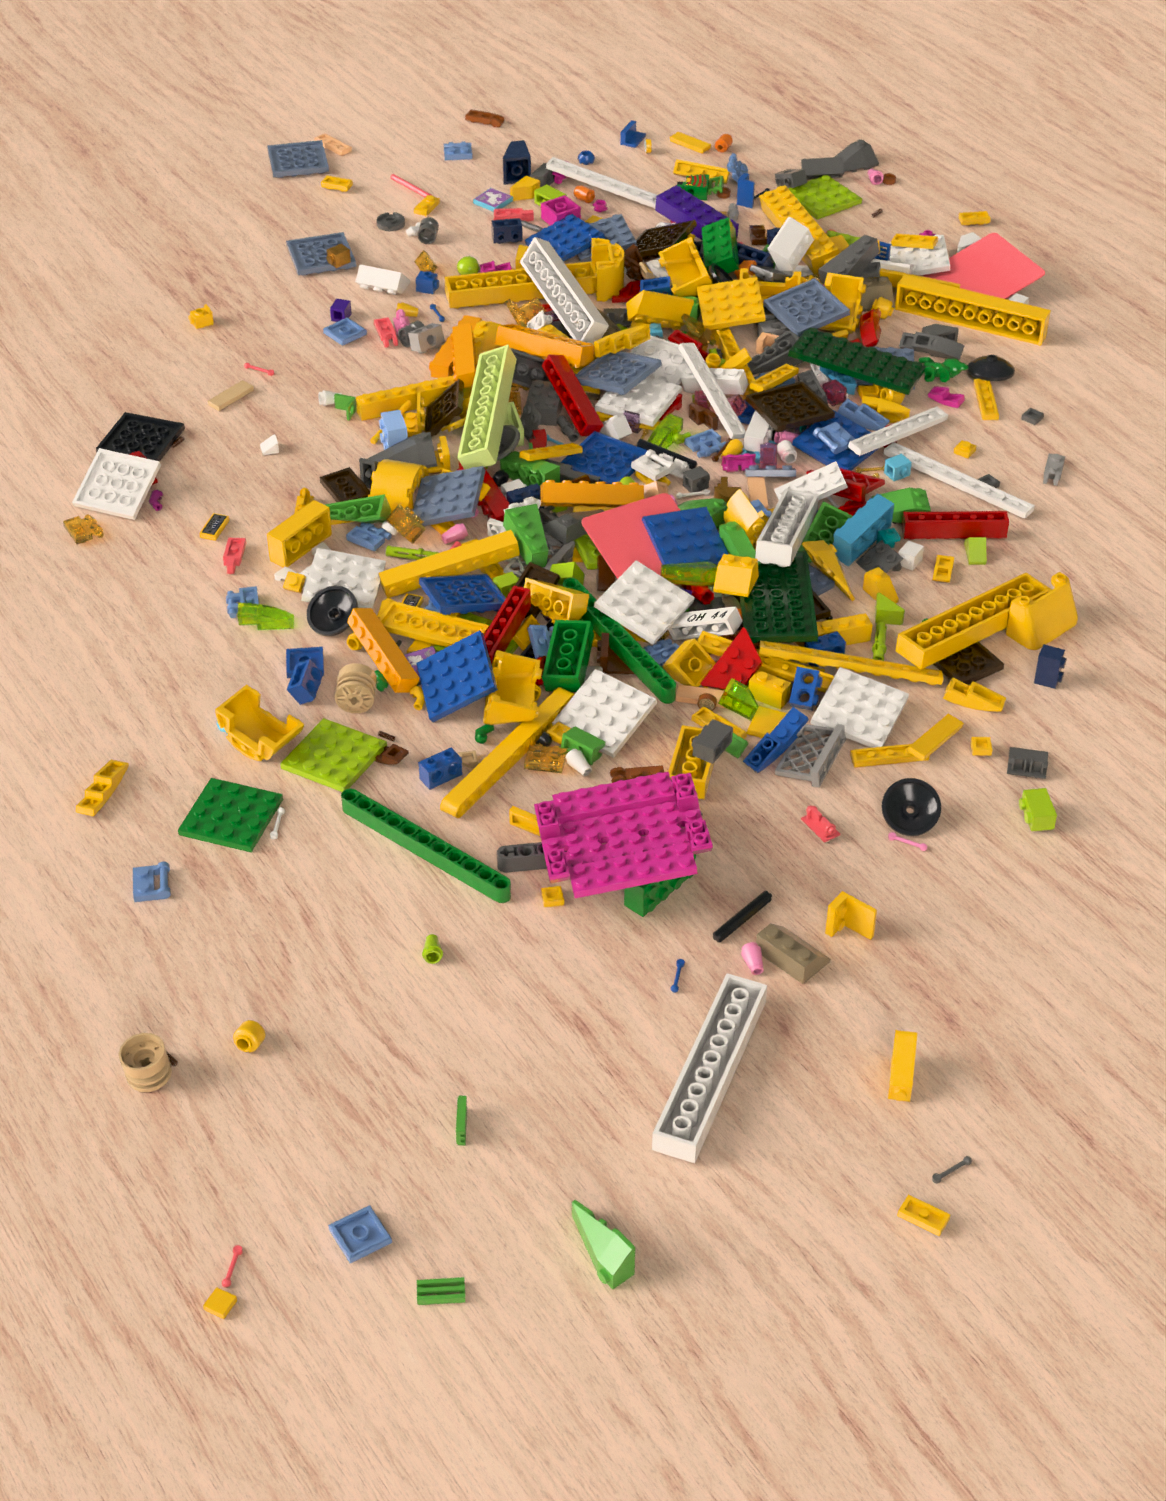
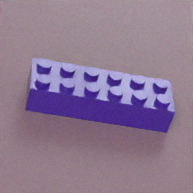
M677 185L656 196L655 211L675 223L696 220L697 226L691 234H694L702 241V227L728 218ZM730 219L736 229L737 239L739 224Z

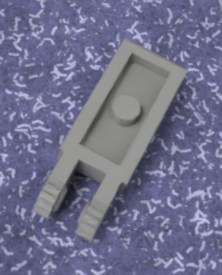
M1049 453L1043 476L1044 484H1047L1049 479H1054V485H1058L1065 456Z

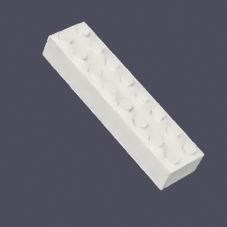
M785 488L757 540L755 559H758L763 564L773 563L780 567L791 565L817 513L819 494Z

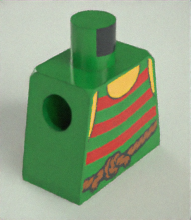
M709 174L687 175L686 182L677 181V186L698 199L707 201Z

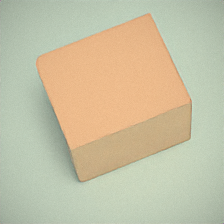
M762 332L757 339L756 353H763L764 348L774 344V340L779 336Z
M655 481L644 486V499L661 493L668 494L667 483Z

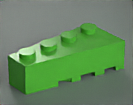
M517 451L510 453L507 457L500 460V470L506 471L509 478L513 481L520 479L526 486L537 483L541 486L546 480H555V483L560 482V466L544 460L527 461L520 458V452Z
M537 504L506 509L503 526L506 531L512 530L518 542L519 552L525 563L528 565L531 562L540 567H545L548 558V547Z

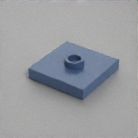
M348 317L323 328L325 335L342 346L367 335L365 328Z
M370 1205L328 1225L330 1233L349 1263L355 1262L392 1243V1238Z

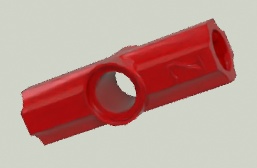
M693 579L681 583V587L692 591V596L704 605L710 604L714 599V593L708 588L706 581Z

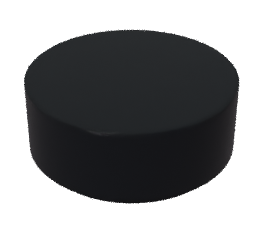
M499 470L493 475L492 479L498 487H501L502 484L507 483L509 475L506 471Z

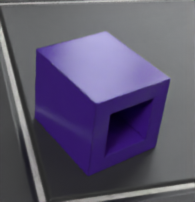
M336 298L330 307L331 321L334 322L349 318L352 314L350 300Z

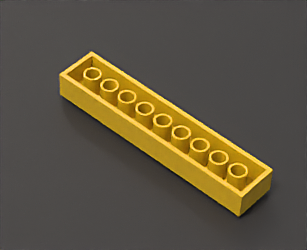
M786 185L759 195L763 212L776 228H781L788 217L809 228L814 241L804 254L802 260L814 275L819 273L818 269L824 265V260L839 254L838 247Z
M593 261L565 264L586 294H593L597 291V272ZM524 268L444 277L445 294L449 308L457 309L467 306L474 307L477 305L545 299Z
M903 275L897 285L895 310L1040 346L1047 337L1051 310L908 275Z
M1023 573L898 633L896 652L922 670L1007 628L1011 601L1017 597L1028 596L1035 601L1052 589L1028 573Z

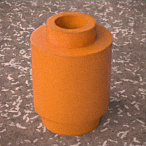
M729 134L721 135L715 142L716 150L722 153L726 152L732 145V136Z
M581 185L574 189V196L583 202L591 203L595 199V192Z

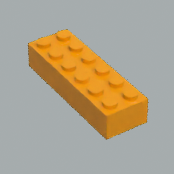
M516 324L498 325L495 344L500 345V347L509 345L510 348L518 351L527 352L536 357L538 355L542 356V359H546L549 354L564 355L568 363L571 364L570 366L580 368V366L586 367L593 362L594 344Z

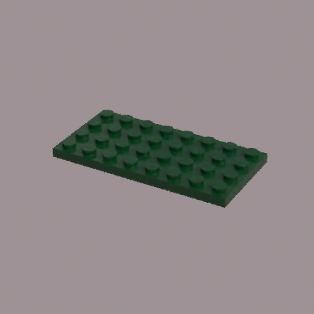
M816 328L806 329L788 353L790 357L906 395L911 393L925 372L924 369L926 367L920 362L909 361L905 357H897L890 352H882L874 347H866L859 342H851L843 337L838 338L831 333L820 332Z
M797 551L791 565L787 567H780L773 563L758 564L759 577L749 596H740L742 627L748 631L752 642L756 643L760 642V640L788 643L818 642L807 551Z

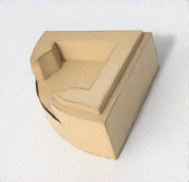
M475 750L457 753L462 758L463 766L475 768L479 764Z

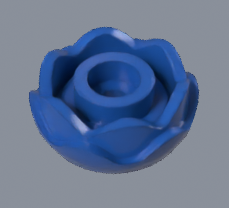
M585 150L578 155V160L580 164L588 165L594 162L595 156L591 151Z

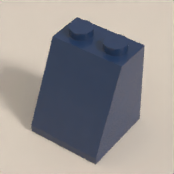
M525 140L511 141L503 156L504 185L517 183L523 177H530L531 155Z

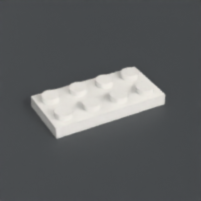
M833 462L774 490L778 500L786 488L819 494V501L848 487L837 462Z

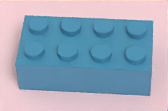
M877 494L870 498L863 508H859L852 518H848L845 524L834 532L833 546L837 550L836 555L840 562L849 567L877 540L878 531L891 527L894 503Z

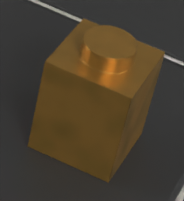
M343 244L327 249V262L335 268L351 263L350 249Z

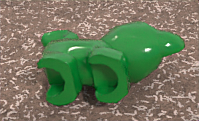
M930 357L919 358V362L924 363L923 365L926 366L924 369V380L926 382L934 381L936 377L941 382H947L950 378L956 377L961 371L969 368L967 364L956 358L945 359L943 363L934 362Z

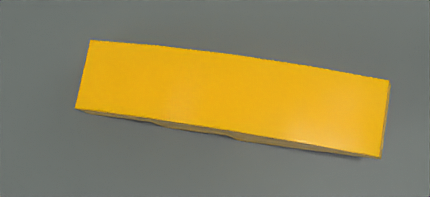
M650 324L631 327L594 341L595 357L600 358L608 353L616 354L625 348L631 350L650 340Z
M111 759L95 773L94 782L85 790V797L76 805V813L95 816L114 793L127 771L129 763Z

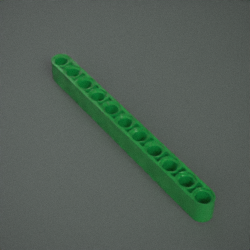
M565 579L563 587L589 594L587 611L582 616V619L584 621H591L593 630L600 638L602 633H609V647L662 703H673L676 700V682L620 623L594 607L597 600L577 579Z
M346 789L341 793L342 810L345 814L498 903H506L511 899V881L508 877L355 789Z

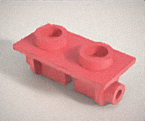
M810 805L807 807V815L801 817V820L824 843L840 836V833L835 829L836 826L823 817L816 806Z

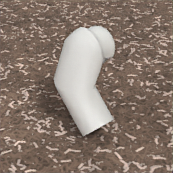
M420 222L406 230L408 236H418Z

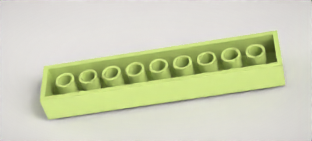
M509 345L479 354L457 457L464 469L492 466L497 462L517 361Z

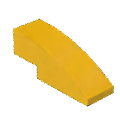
M862 397V404L865 403L890 420L889 423H897L909 418L910 409L900 404L875 397Z
M952 678L945 690L943 699L966 708L1001 712L1006 697L974 681L969 686Z

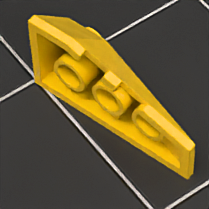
M824 540L803 542L802 546L807 551L813 564L833 580L835 585L853 602L855 598L839 558L836 555V548L831 543L828 545Z
M525 578L524 588L531 590V603L540 608L542 614L552 619L553 624L555 620H579L586 613L589 594Z

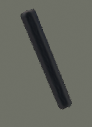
M639 439L637 442V447L645 450L651 449L657 455L665 453L673 457V462L675 459L687 462L690 469L697 467V461L643 439Z
M763 891L714 931L713 939L718 943L722 942L772 901V894L768 891Z

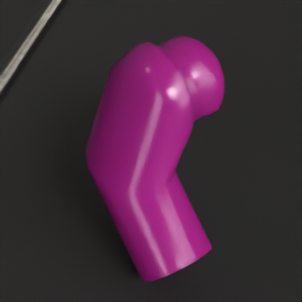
M158 489L152 491L149 498L150 505L156 511L162 509V504L158 500L162 499L160 496H163V492Z

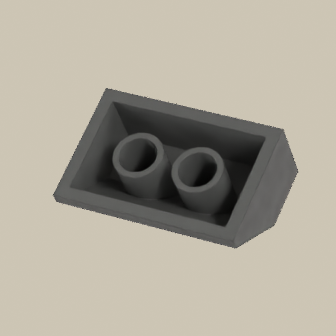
M513 348L511 349L517 359L512 383L530 388L532 380L550 382L542 368L545 359Z

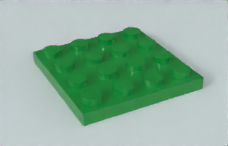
M210 778L180 825L178 834L179 836L252 853L282 803L283 794Z

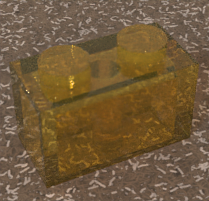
M399 504L386 520L404 538L414 544L426 528L422 525L423 520L417 515L413 516L415 513L408 506L404 508Z

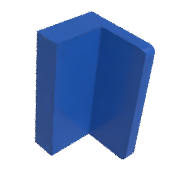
M631 120L620 132V145L636 148L646 137V133L636 131V121Z
M743 173L738 179L737 205L753 208L755 182L749 180V174Z

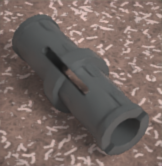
M559 416L556 422L561 427L562 433L567 435L571 442L576 441L579 438V434L574 430L573 424L568 422L565 416Z

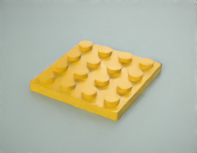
M757 277L697 286L704 331L706 328L713 330L766 321Z

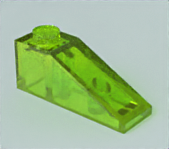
M712 562L661 565V576L673 584L714 585L718 566Z

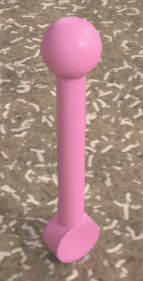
M894 832L888 834L889 840H898L919 847L922 851L927 850L925 843L919 844L896 836Z

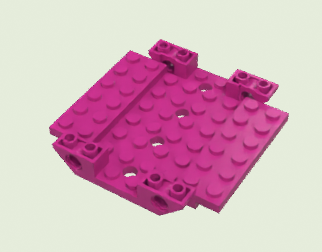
M660 772L654 775L640 776L634 779L620 780L614 783L600 784L569 792H560L552 795V801L534 804L550 884L571 880L575 899L698 874L693 855L710 852L713 849L706 822L702 819L699 809L698 796L691 773L679 774L670 778L669 772Z

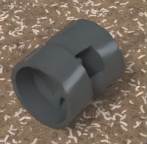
M424 218L420 223L417 235L419 241L424 244H432L436 240L439 224L434 218Z
M417 320L398 330V337L403 346H411L408 332L423 327L424 324L421 321Z

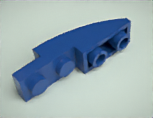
M792 707L770 734L766 733L743 760V763L757 773L764 770L798 738L797 733L808 722V717Z

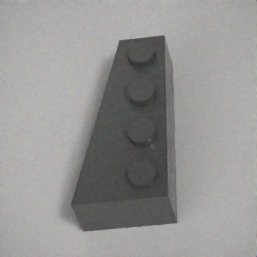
M863 235L819 268L821 283L825 284L827 273L859 277L879 253L877 238Z

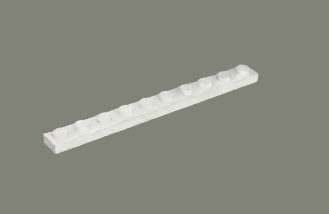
M552 157L546 164V169L563 174L655 209L657 194L556 157Z
M893 442L884 449V455L891 458L903 454L912 462V468L1025 519L1034 511L1035 505Z

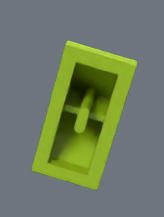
M986 537L967 538L964 541L969 565H986Z
M575 562L551 565L550 571L560 576L557 584L563 585L565 579L575 578L583 585L585 574Z
M880 592L877 593L875 624L884 622L890 625H902L905 610Z

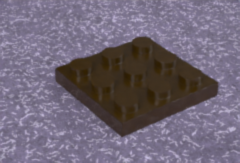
M458 379L426 407L425 433L430 432L431 437L437 435L444 426L450 424L455 416H459L462 413L464 382Z
M976 642L933 664L950 680L955 678L967 685L971 684L972 681L976 682L1004 669V663L980 642Z

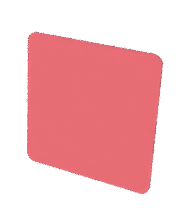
M990 233L949 258L951 271L926 274L923 277L958 283L961 289L1006 299L1043 277L1045 271L999 234Z
M661 493L585 517L581 521L585 531L617 579L636 560L674 585L717 571V567L666 574L642 522L643 516L681 511L667 493Z

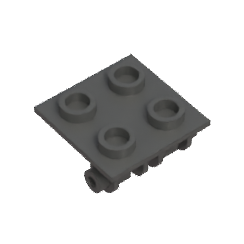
M604 308V313L616 325L631 326L632 321L628 320L626 308Z
M528 399L520 418L524 428V437L528 442L532 439V430H539L538 427L543 417L530 399Z
M881 540L859 558L856 563L866 572L879 567L887 573L891 569L893 571H900L902 568L900 562L903 560V557Z
M1010 747L1007 774L1046 779L1048 752Z

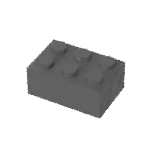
M532 380L527 401L530 399L543 417L539 425L557 426L556 421L560 416L563 403L551 382Z

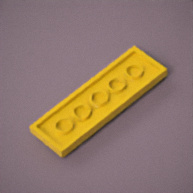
M395 601L390 603L380 617V621L389 633L443 647H448L479 630L485 635L489 628V625L443 615L439 612Z

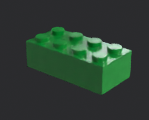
M730 218L721 219L702 227L704 263L708 274L709 266L712 263L719 265L727 273L739 270L736 229Z
M555 620L542 675L546 691H555L558 687H561L570 692H577L584 684L594 639L591 621Z
M693 875L625 888L624 906L644 917L647 913L652 912L661 901L666 900L675 889H679L682 883Z

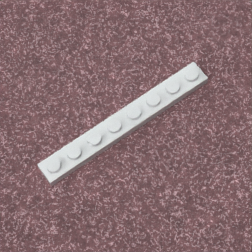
M681 343L679 346L680 352L731 439L744 438L746 433L744 427L694 343Z
M936 406L849 442L848 447L861 456L946 421L948 414Z

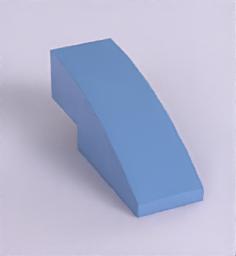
M847 399L838 410L839 414L865 429L880 430L890 422V420L865 403L859 406L850 399Z

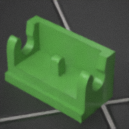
M575 726L563 733L560 750L567 754L573 749L580 750L588 764L593 765V762L603 755L599 750L605 746V741Z

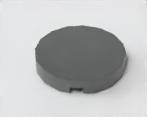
M387 212L377 217L376 225L383 231H397L405 226V218L399 213L389 214Z

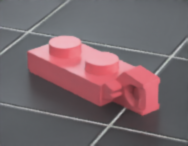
M523 208L494 210V220L514 218L526 221L534 220L533 210H523Z
M228 537L223 556L224 566L227 567V574H234L236 566H240L246 547V538Z

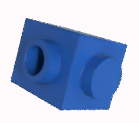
M420 271L415 278L416 292L434 294L436 289L439 288L440 281L436 273Z

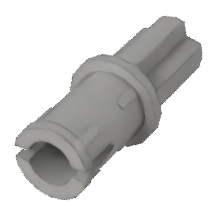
M731 203L727 214L735 222H737L739 215L738 205Z

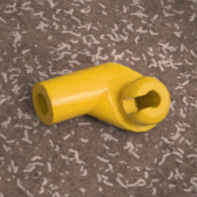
M414 686L410 689V695L413 694L412 697L417 698L413 707L416 710H421L425 704L423 690L419 686Z

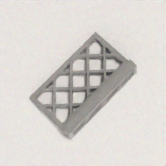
M545 534L547 547L549 548L548 555H552V558L547 559V564L543 568L550 571L552 564L567 563L573 556L574 541L565 545L556 538ZM552 546H559L561 548L553 549ZM521 554L509 562L504 568V573L513 572L516 577L520 578L524 571L523 566H527L525 561H520V558H522ZM519 567L520 570L514 571L511 568Z
M805 724L797 733L798 738L788 747L775 769V775L812 781V786L819 788L846 741L844 725L837 724L835 729ZM805 731L813 732L808 735L803 734ZM825 734L830 735V736L825 737V738H822V737H821L822 735H825ZM816 737L818 738L817 741H814L812 743L809 742V740L814 739ZM802 742L806 743V745L797 747V744H800ZM820 745L824 746V748L815 750L814 748ZM809 749L812 751V752L807 753V754H804V755H803V753H802L803 751H806V750H809ZM792 755H799V757L793 759L790 758V756ZM813 757L817 758V760L811 762L807 760ZM804 761L805 763L800 766L795 765L796 763ZM792 766V769H789V770H784V769H783V768H785V767ZM806 769L810 770L809 774L800 772Z

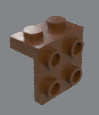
M634 244L624 251L626 274L630 279L636 281L645 280L639 265L643 260L638 247Z
M602 633L601 640H598L597 651L601 652H597V663H600L603 673L634 674L609 647V633Z

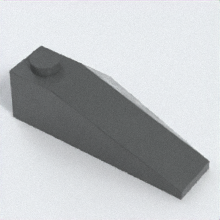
M862 139L851 143L835 156L843 157L844 172H857V169L860 168L868 170L879 165L871 145Z
M788 331L774 340L775 343L770 347L766 346L763 353L752 357V360L747 363L752 374L768 372L784 364L796 366L803 363L804 361L788 356L789 350L799 339L798 336L792 331Z
M430 432L413 435L368 458L377 462H381L383 459L420 464L427 468L437 466Z
M604 510L566 513L542 525L543 530L566 545L587 534L581 524L583 518L604 512Z

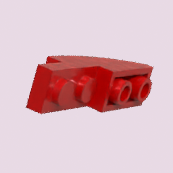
M879 308L872 309L860 316V333L863 346L874 347L879 342L881 334L879 326L881 311Z

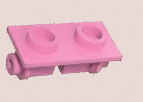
M402 309L397 310L396 318H393V322L398 336V330L410 323L408 316H405V311Z

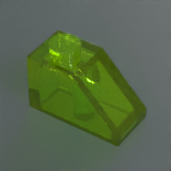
M731 678L718 703L752 721L759 707L749 687Z

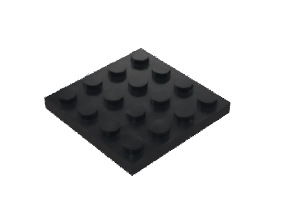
M125 412L96 447V452H98L99 448L127 455L140 451L147 459L160 462L172 444L184 431L185 426L184 423Z

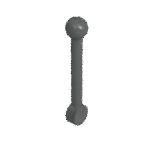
M965 1156L963 1161L941 1174H933L932 1181L940 1183L941 1178L964 1165H970L972 1163L971 1157Z

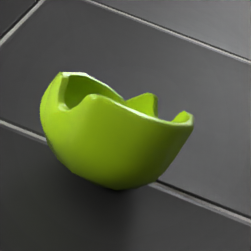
M466 256L458 261L457 271L461 275L478 273V270H480L479 263L474 257Z

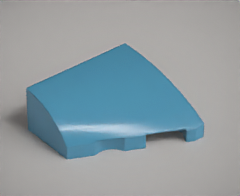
M820 367V371L844 392L854 395L857 386L854 377Z

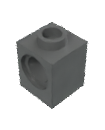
M701 466L683 472V486L690 493L709 488L710 475Z

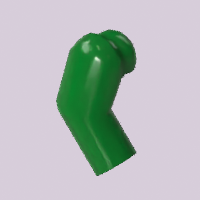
M376 670L375 674L378 681L376 689L383 692L389 683L383 674Z
M485 724L476 729L475 741L479 744L485 743L487 734L494 731V726Z

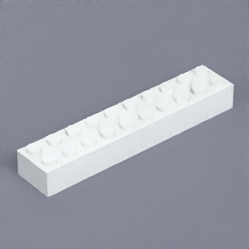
M534 237L520 263L571 337L575 340L594 344V341L602 338L609 325L548 241Z
M726 974L653 1131L652 1150L692 1163L696 1162L766 1003V984Z

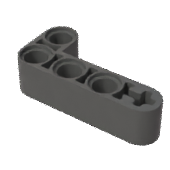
M542 842L501 846L497 850L498 870L508 873L547 869Z

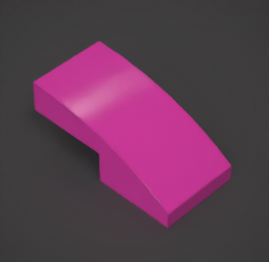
M494 261L480 264L481 273L512 270L510 262L495 265Z
M934 386L928 393V397L932 400L954 408H959L965 401L963 394L950 393L949 387Z

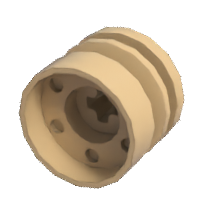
M360 663L345 665L340 669L335 692V702L338 707L349 713L360 714L368 711L374 703L377 684L375 672L370 667Z
M139 1033L131 1036L121 1045L118 1054L127 1083L132 1089L139 1092H152L168 1082L171 1077L172 1068L164 1042L159 1036L152 1033Z

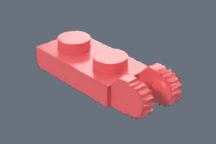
M389 317L375 319L374 326L381 341L383 340L385 348L389 347L388 340L391 339L394 346H398L396 332Z

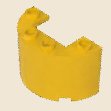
M591 238V261H593L597 272L596 299L597 301L606 302L613 295H619V290L624 288V250L617 243L615 245L611 244L610 240Z
M827 273L824 287L850 310V315L819 329L835 332L847 329L849 334H853L856 328H859L860 319L858 317L863 312L861 301L862 295L866 291L864 278Z
M383 459L381 462H378L376 471L372 472V486L368 497L385 494L391 508L390 515L409 518L413 510V493L417 486L419 488L421 479L429 476L428 469L420 464Z
M739 489L726 504L728 508L727 511H724L725 523L735 521L740 525L756 551L757 540L769 517L762 510L757 513L750 503L748 496Z
M246 684L215 709L216 718L220 728H224L228 733L226 738L239 752L256 761L268 760L299 735L304 728V724L290 714L287 716V724L278 720L270 712L260 707L261 694Z

